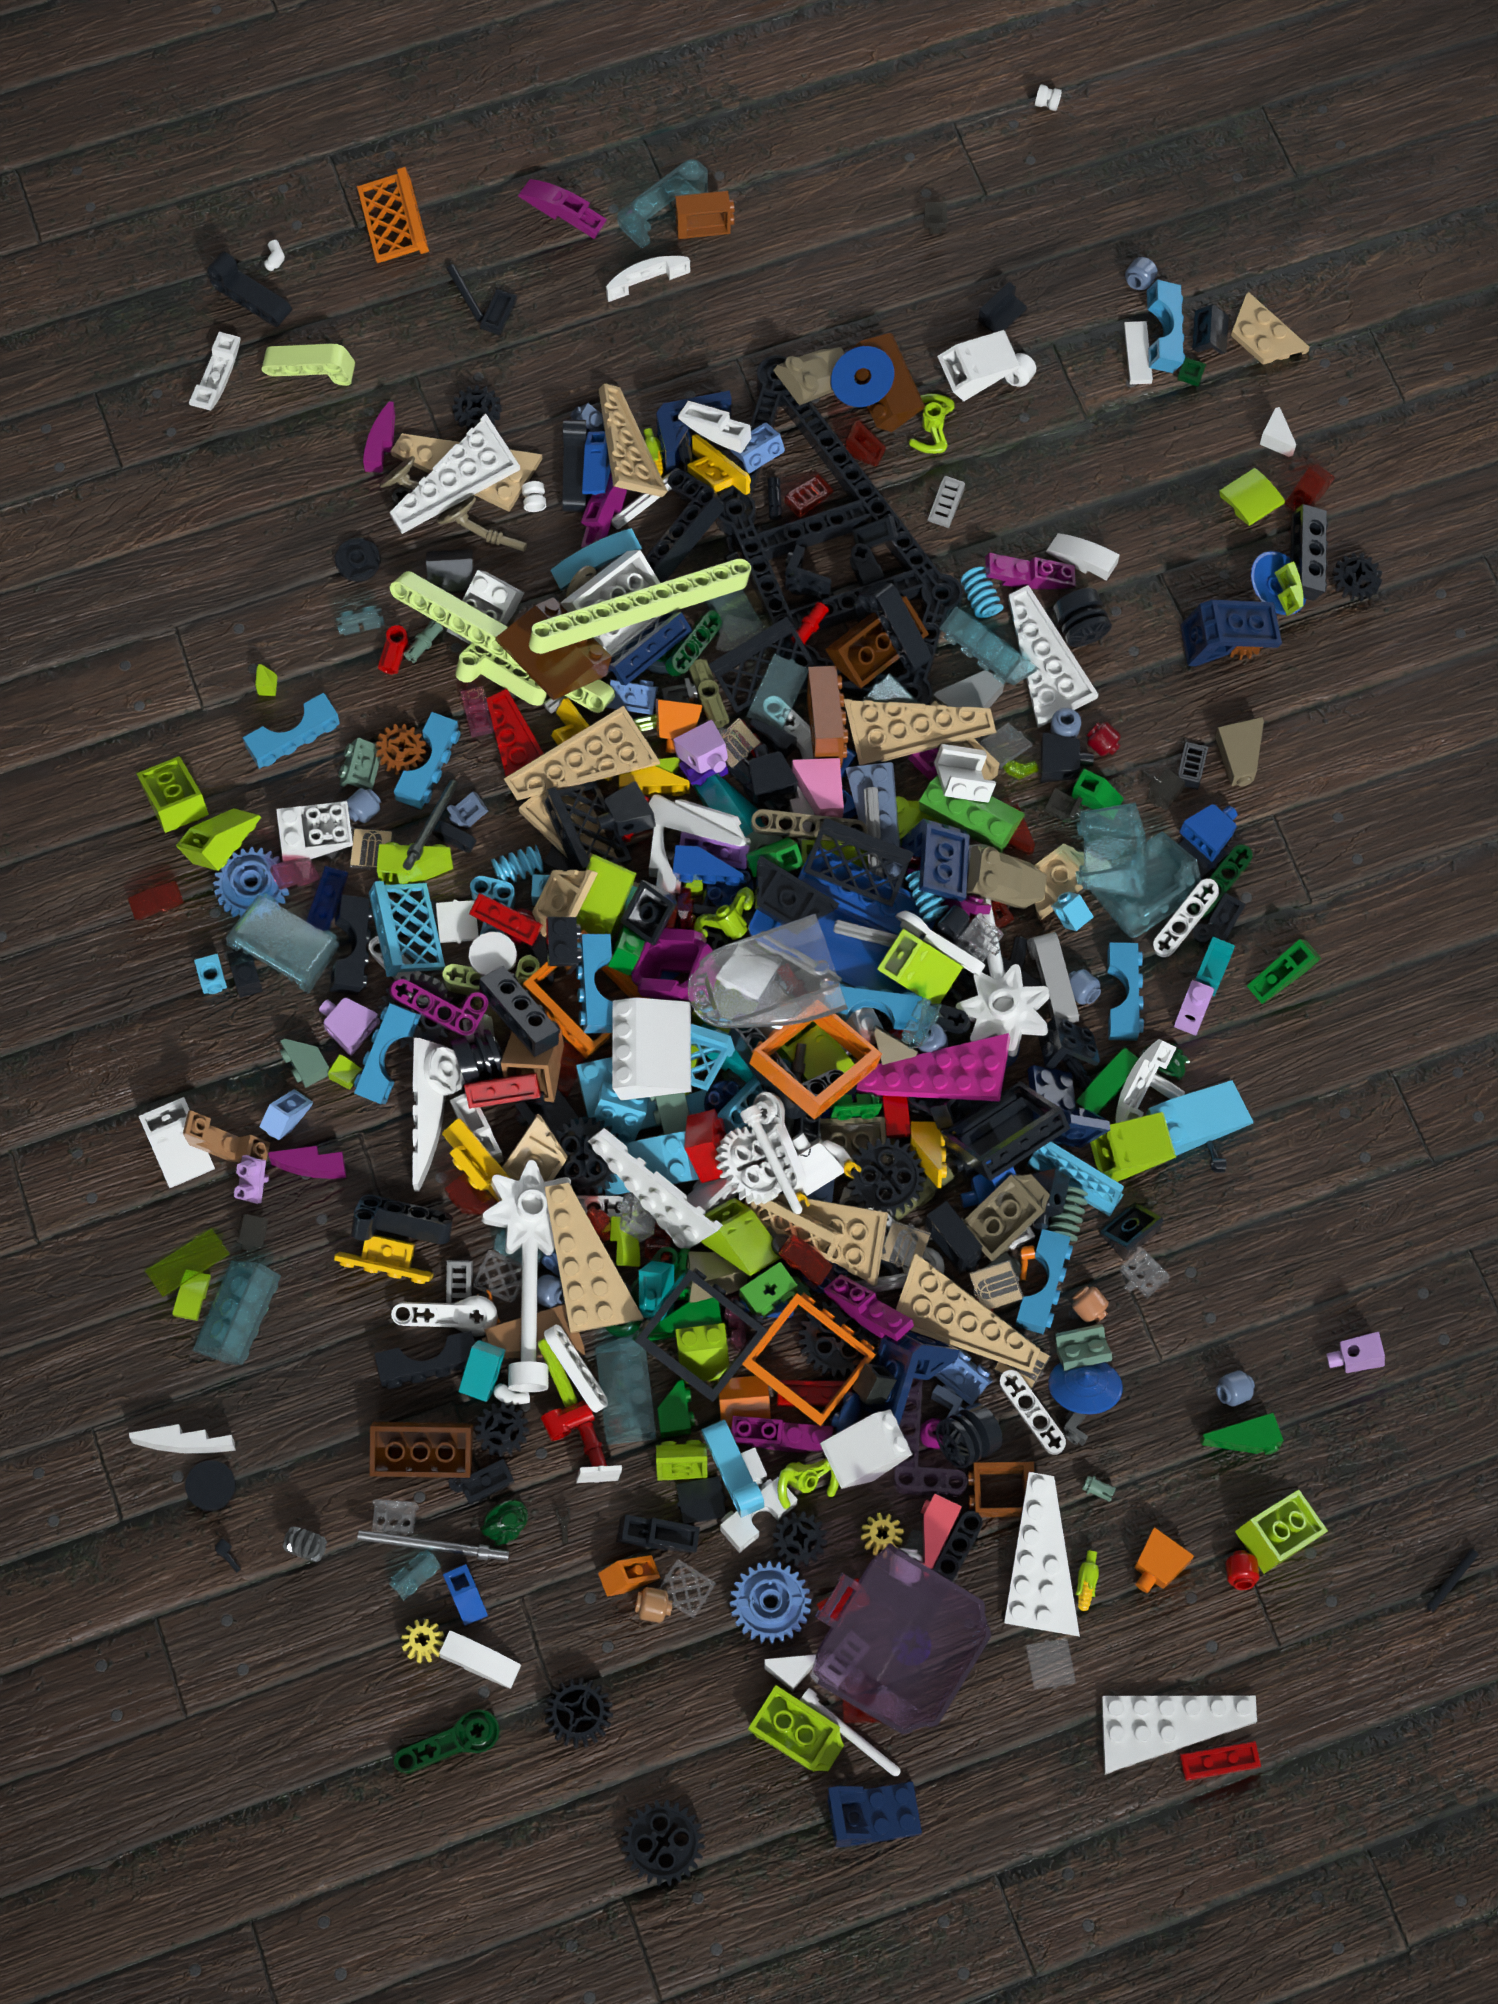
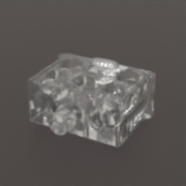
M979 913L959 937L955 945L983 963L990 952L995 956L1000 952L996 944L1004 934L999 928L987 921L982 913Z
M632 1192L623 1196V1202H619L617 1205V1209L621 1211L620 1230L637 1238L639 1242L654 1235L655 1218L642 1207L640 1201Z
M1138 1247L1136 1253L1120 1267V1272L1129 1280L1124 1288L1130 1293L1136 1287L1147 1299L1162 1284L1169 1282V1274L1142 1247ZM1134 1266L1135 1270H1130L1128 1267ZM1137 1275H1143L1144 1278L1139 1279ZM1151 1283L1153 1287H1147L1146 1284Z
M373 1500L374 1516L372 1530L374 1532H384L393 1535H414L416 1510L419 1509L416 1502ZM380 1519H385V1523L382 1525H379L378 1521ZM392 1520L398 1521L395 1526H391ZM407 1520L410 1521V1525H409V1526H407V1527H404V1526H403V1523H404L405 1521H407Z

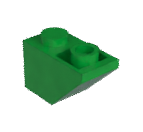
M1086 769L1083 770L1075 784L1071 797L1072 800L1112 819L1115 817L1124 799L1105 778Z
M789 837L746 854L753 877H756L757 861L760 856L787 872L804 865L798 844Z
M684 1380L677 1382L657 1408L661 1438L690 1435L691 1427L695 1426L693 1411L688 1412L687 1403L691 1402L690 1387L685 1388Z

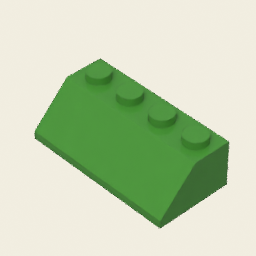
M938 775L930 782L919 800V810L948 826L967 831L970 838L994 847L1000 853L1004 851L1025 815L1023 812L992 796L989 803L944 796Z

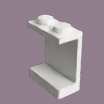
M941 744L934 763L944 796L989 803L996 783L995 781L984 780L981 770L987 757L985 750Z

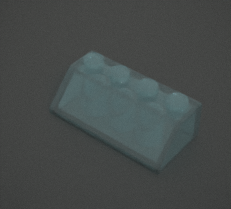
M957 606L939 628L946 633L944 638L953 645L956 643L961 645V652L969 658L975 656L978 659L977 664L986 671L989 669L994 671L993 677L1002 684H1005L1007 681L1015 685L1038 670L1035 664L975 617Z
M231 1261L193 1351L227 1364L243 1366L244 1361L249 1356L253 1340L258 1335L262 1319L268 1311L271 1298L278 1288L281 1275L261 1263Z
M633 1337L620 1338L596 1348L599 1383L608 1400V1406L603 1408L607 1445L656 1439L646 1350L632 1339Z

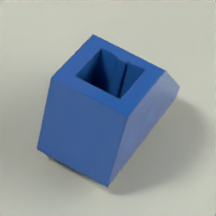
M466 1564L443 1574L464 1626L488 1616Z

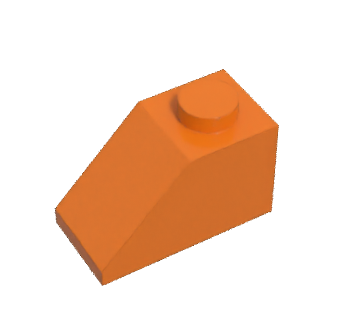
M652 1555L619 1560L598 1573L607 1597L627 1593L661 1578Z

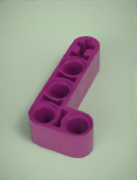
M404 979L392 982L389 987V994L395 1001L462 1036L470 1035L476 1030L488 1007V999L479 992L469 994L459 1009ZM404 984V990L408 993H413V989L416 990L411 997L410 1003L407 1002L410 998L405 994L397 995L396 986ZM419 995H424L428 999V1005L424 1009L419 1008L416 1004V999ZM475 996L479 997L482 1001V1006L479 1010H474L470 1006V1001ZM442 1006L449 1010V1017L446 1020H441L437 1015L438 1009ZM462 1018H467L471 1024L470 1029L466 1032L459 1028V1021Z

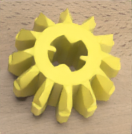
M877 1513V1521L869 1517L867 1519L869 1525H862V1530L866 1533L861 1535V1540L868 1541L865 1544L866 1550L874 1547L873 1555L876 1556L878 1550H882V1555L885 1557L888 1554L887 1548L894 1553L897 1551L895 1544H902L903 1540L898 1536L903 1535V1529H895L900 1522L895 1520L891 1523L890 1514L886 1516V1520H882L881 1513ZM879 1530H881V1533H883V1530L887 1532L886 1539H883V1537L879 1539L877 1537Z
M428 1619L424 1620L423 1626H420L419 1621L415 1620L416 1628L413 1629L411 1626H407L406 1630L410 1635L405 1634L401 1637L403 1641L407 1642L402 1646L403 1651H409L407 1655L409 1659L417 1655V1663L422 1662L423 1656H426L428 1662H432L431 1653L437 1657L440 1656V1652L436 1647L442 1648L444 1642L439 1639L444 1637L443 1631L436 1632L439 1627L437 1623H434L429 1628L430 1623ZM421 1636H424L425 1639H430L429 1641L426 1640L427 1645L422 1646L421 1643H417L420 1642L419 1638Z

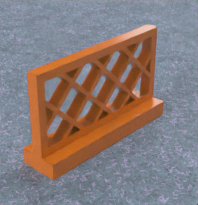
M406 167L397 169L398 174L357 186L377 263L418 250L421 254L429 252L411 178ZM397 182V188L393 193L385 190L388 184ZM373 189L377 193L370 200L365 197L364 192ZM382 194L390 197L385 206L377 203ZM394 200L402 203L398 212L390 209ZM374 206L382 210L377 218L369 215ZM387 212L394 215L390 224L381 221ZM399 218L407 221L403 230L394 227ZM378 225L387 228L381 237L374 234ZM391 231L399 234L394 243L386 239ZM405 236L411 239L413 245L402 247L399 244ZM383 243L391 246L387 253L379 254V249Z

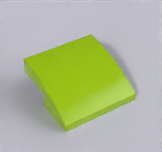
M1253 468L1219 491L1220 497L1235 509V515L1249 526L1285 503L1278 490L1256 468Z

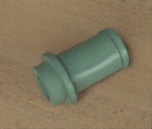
M1094 1475L1092 1477L1087 1476L1082 1490L1086 1491L1087 1495L1091 1493L1110 1502L1116 1487L1095 1479L1096 1476Z

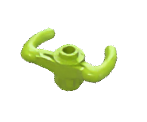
M940 394L921 395L923 403L932 402L926 405L923 410L922 427L932 434L935 445H927L914 438L909 440V445L924 453H943L948 446L943 434L945 415L953 411L954 401Z
M748 887L742 888L737 892V896L729 906H721L716 911V914L700 915L694 923V930L702 933L706 938L708 932L703 929V926L706 925L722 929L727 937L730 936L733 940L742 937L748 930L747 922L742 917L743 909H751L755 898L753 891Z
M827 1458L807 1465L801 1462H792L780 1472L777 1493L781 1506L784 1509H788L791 1505L787 1496V1483L803 1493H809L817 1486L819 1477L826 1474L829 1470H831V1478L826 1493L829 1497L835 1496L839 1483Z

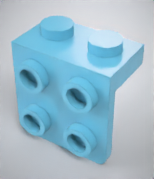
M603 1081L599 1091L598 1104L592 1117H596V1123L599 1120H604V1127L612 1125L613 1128L610 1133H618L617 1139L621 1142H633L646 1116L649 1097L620 1100L612 1089V1084Z

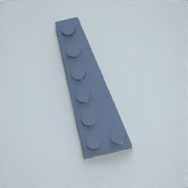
M893 763L846 767L858 819L866 825L864 789L876 787L879 799L881 840L900 847ZM893 862L885 866L890 878L898 876L902 868L901 865ZM902 880L900 887L904 889V882Z

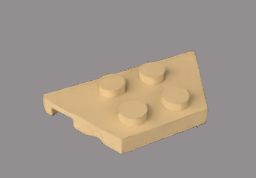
M1249 292L1246 294L1231 334L1239 344L1262 364L1271 363L1276 359H1286L1290 355L1300 352L1306 354L1309 351L1310 347L1253 295Z
M1062 844L1035 864L1036 868L1047 875L1045 897L1042 901L1034 903L1038 919L1041 921L1054 911L1051 906L1057 902V898L1065 892L1077 894L1109 870L1110 864L1106 861L1102 863L1090 858L1091 855L1085 852H1078L1066 844Z
M552 870L532 911L535 920L543 924L541 929L542 936L547 937V917H577L598 874L596 871Z
M537 1114L502 1168L511 1179L519 1181L527 1162L534 1160L544 1182L555 1178L568 1156L543 1118Z

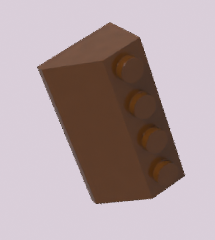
M887 333L862 340L848 351L857 347L871 346L882 350L891 359L894 366L893 384L880 401L867 407L877 428L893 432L924 409L925 405L893 334ZM862 368L856 371L854 377L857 384L864 385L870 381L871 372L868 369Z
M901 596L924 639L929 633L907 597ZM873 612L825 649L836 668L859 688L865 686L899 659L877 614Z
M373 1422L371 1424L370 1476L471 1477L473 1423Z

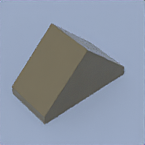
M874 1025L873 1032L878 1050L882 1053L880 1058L882 1065L912 1058L917 1055V1048L881 1027Z

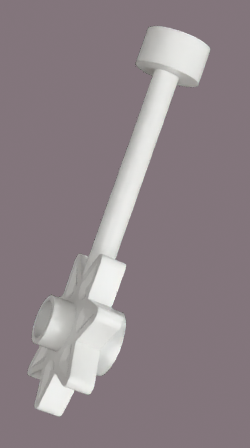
M975 844L969 846L967 880L969 874L971 847L981 846L985 848L990 846L985 844ZM983 898V902L991 905V900ZM991 906L990 914H978L990 976L982 972L979 976L974 974L978 996L957 1003L956 1008L965 1011L970 1021L975 1023L970 1037L971 1042L1009 1033L1008 1055L1014 1057L1017 1055L1022 1034L1044 1036L1048 1033L1047 1023L1036 1011L1050 996L1046 986L1023 987L1019 965H1012L1005 973Z
M534 1160L527 1162L519 1181L501 1175H494L492 1177L491 1186L500 1202L486 1210L482 1216L484 1224L506 1228V1253L512 1254L522 1246L521 1362L511 1363L508 1367V1389L517 1392H540L548 1389V1365L536 1362L538 1248L546 1255H551L555 1249L545 1187L568 1182L571 1184V1180L567 1177L544 1182Z

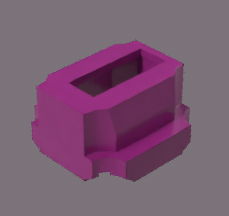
M665 928L655 946L646 941L632 971V981L638 986L639 994L642 997L689 1002L710 999L717 981L715 978L721 967L711 956L713 950L706 944L707 939L705 936L695 930ZM663 971L690 973L689 980L682 984H679L677 980L660 979Z

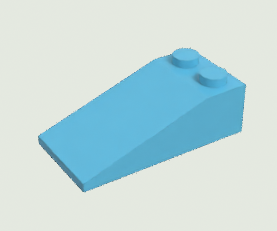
M1232 1080L1170 1099L1149 1108L1146 1114L1147 1116L1160 1112L1164 1113L1176 1156L1203 1145L1207 1141L1215 1140L1253 1124V1120Z
M686 1131L623 1143L627 1146L628 1153L632 1157L643 1159L646 1162L645 1167L653 1174L657 1171L672 1184L699 1179L684 1149ZM614 1174L617 1182H609L611 1188L605 1190V1195L613 1196L629 1193L630 1191L627 1190L624 1182L618 1175Z

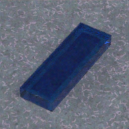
M325 866L304 926L305 933L324 938L328 937L336 912V902L343 893L348 872Z

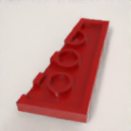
M505 689L486 698L505 776L508 777L544 755L508 689Z

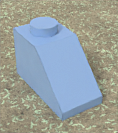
M293 1089L269 1104L259 1127L265 1130L269 1136L280 1140L291 1133L310 1109L313 1101Z

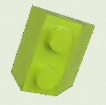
M725 1323L675 1329L679 1363L703 1382L719 1379L730 1365Z

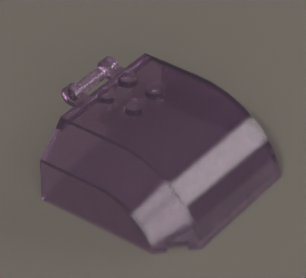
M890 1543L871 1560L859 1582L841 1572L838 1577L840 1581L823 1609L818 1610L815 1617L831 1626L818 1648L810 1676L818 1685L904 1735L912 1733V1730L926 1726L930 1728L940 1723L990 1640L991 1631L987 1624L986 1609L982 1599ZM847 1587L853 1588V1592L837 1618H832L830 1615Z

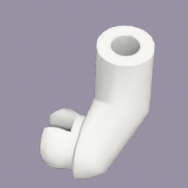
M272 240L268 243L271 254L264 262V265L269 271L278 268L285 258L277 240Z
M498 1384L494 1387L495 1397L501 1402H505L507 1406L530 1402L529 1392H515L508 1389V1386L505 1384Z

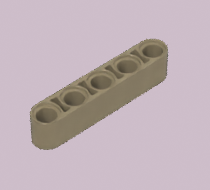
M764 809L756 811L751 819L753 831L763 835L816 840L824 818L850 828L859 827L863 833L867 834L865 823L856 819ZM765 817L768 820V825L759 827L755 823L756 818ZM782 819H787L791 822L792 827L784 830L779 826V822ZM805 822H812L815 825V830L813 832H806L802 825ZM825 835L821 839L834 842L832 838Z

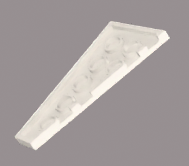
M1029 585L1009 594V606L1037 727L1040 728L1051 722L1052 716L1057 710L1061 708L1075 710L1097 699L1098 693Z
M605 1128L588 1140L594 1152L604 1159L613 1173L618 1175L624 1182L627 1190L637 1197L642 1207L650 1212L656 1219L657 1224L670 1235L677 1247L690 1249L723 1226L717 1220L713 1223L705 1217L706 1211L700 1206L696 1208L688 1203L686 1195L656 1171L653 1174L645 1167L646 1162L643 1159L632 1157L628 1153L627 1146Z
M1029 1472L1004 1623L1080 1637L1054 1476Z
M1102 1696L1104 1775L1256 1723V1696Z

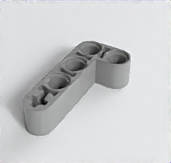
M1056 932L1028 939V950L1032 960H1036L1042 986H1046L1049 990L1050 997L1047 1000L1051 1019L1053 1016L1061 1019H1067L1072 1023L1079 1022L1075 998Z

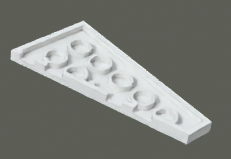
M486 414L480 419L481 421L475 428H471L466 433L467 436L433 467V471L426 478L424 477L419 482V485L411 493H408L390 512L391 518L402 534L520 470V465Z

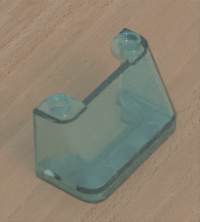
M694 159L683 162L618 212L617 222L619 227L641 249L650 243L648 231L651 230V224L647 220L673 201L675 196L708 193V169Z
M1136 803L1080 812V822H1077V831L1079 836H1083L1085 844L1084 865L1079 866V871H1076L1077 884L1082 885L1083 889L1133 898L1145 897L1146 836Z
M1163 831L1148 840L1146 844L1147 857L1115 879L1111 880L1107 874L1101 873L1088 881L1092 894L1121 930L1130 938L1140 936L1178 910L1202 881L1197 860Z
M266 893L263 896L257 895L226 937L227 945L236 951L243 948V953L247 955L249 953L287 976L288 980L292 982L294 980L300 985V989L309 994L339 947V943L336 941L337 936L328 930L322 932L275 903L276 900Z

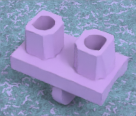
M249 1155L242 1156L241 1163L237 1164L236 1173L240 1179L239 1185L234 1191L235 1198L256 1204L262 1203L263 1184L269 1181V1175L265 1174L266 1160L256 1159Z

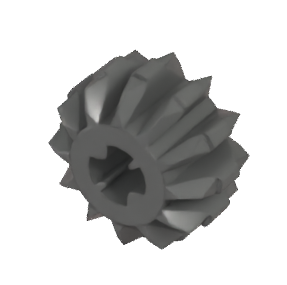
M290 1527L284 1537L282 1547L286 1552L297 1557L318 1562L325 1553L327 1541L323 1536L299 1527Z

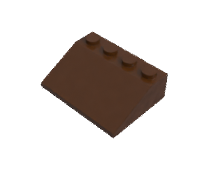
M554 597L535 605L495 639L553 701L605 677L612 658L593 637L541 654L535 653L529 648L531 630L535 623L569 613Z

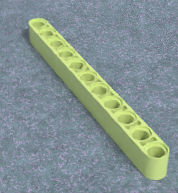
M735 559L537 622L532 626L529 648L535 653H546L741 590L747 585L751 565L744 559Z
M410 571L404 572L390 585L391 594L399 601L525 672L495 641L496 637L508 628L507 626ZM598 679L565 696L593 712L600 713L613 701L615 692L610 685Z

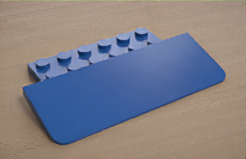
M818 848V850H817L815 856L821 854L820 851H819V848ZM833 853L826 854L831 867L843 863L841 857ZM823 857L813 860L810 869L819 873L827 870ZM807 858L798 879L840 903L837 909L797 933L757 909L748 926L749 933L755 939L803 961L763 936L761 932L765 931L772 937L842 978V982L854 988L856 986H865L869 990L875 991L888 989L893 991V993L899 994L912 992L877 970L890 947L838 934L833 931L835 921L841 920L899 935L902 930L900 927L902 922L895 917L898 913L908 911L921 919L924 917L919 915L920 907L915 905L917 899L912 897L911 892L901 887L893 907H889L803 873L808 861ZM851 862L848 863L853 876L865 872L863 868ZM844 865L832 870L835 878L839 881L850 878ZM829 872L824 874L831 877ZM870 872L875 885L886 881ZM866 874L855 879L858 888L862 890L872 887ZM851 881L847 882V884L853 886ZM889 883L877 887L880 897L889 900L892 894ZM874 890L868 891V892H870V893H872V894H875V893H874ZM936 920L925 924L932 930ZM920 935L919 939L921 940L925 938L922 935ZM922 998L921 1008L923 1007V1005H924V1003H925V999H923V998Z

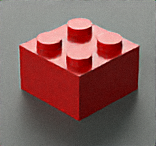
M715 1109L687 1116L684 1149L701 1183L721 1179L720 1175L723 1173L722 1170L716 1168L721 1162L716 1160L715 1157L720 1154L716 1148L721 1145L720 1140L724 1138L726 1132L724 1121L718 1117Z

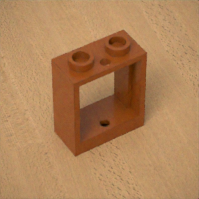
M728 191L675 196L678 239L731 234V225H734L735 209L734 200L729 199Z
M1034 1462L973 1463L972 1470H968V1485H973V1495H969V1510H974L981 1517H1021L1023 1507L981 1508L980 1474H1022L1024 1503L1028 1473H1034Z

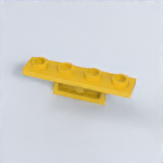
M698 434L693 435L692 452L699 460L687 464L688 473L713 488L715 492L733 485L743 494H749L751 483L749 474Z
M569 698L563 699L556 711L566 726L554 730L551 736L557 745H560L589 727V724L586 723ZM613 776L607 777L605 780H612Z
M459 1118L442 1132V1135L454 1148L450 1152L453 1157L452 1162L459 1170L465 1171L469 1176L467 1178L469 1183L475 1189L479 1188L480 1191L487 1189L499 1203L500 1201L491 1186L492 1177L494 1175L510 1177L465 1122Z
M373 1235L371 1239L364 1241L362 1256L338 1252L334 1256V1260L339 1261L340 1265L353 1268L354 1265L364 1267L363 1270L366 1272L378 1273V1271L387 1272L389 1277L402 1278V1276L411 1278L412 1282L425 1284L426 1281L429 1282L434 1274L410 1268L415 1244Z

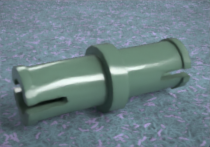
M431 620L422 633H418L415 636V641L404 652L406 659L415 663L425 649H429L432 646L431 642L443 630L440 623Z

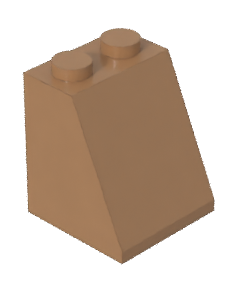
M559 1027L558 1045L536 1057L530 1053L512 1032L501 1061L503 1078L537 1073L540 1091L545 1092V1101L554 1102L564 1048L561 1027Z

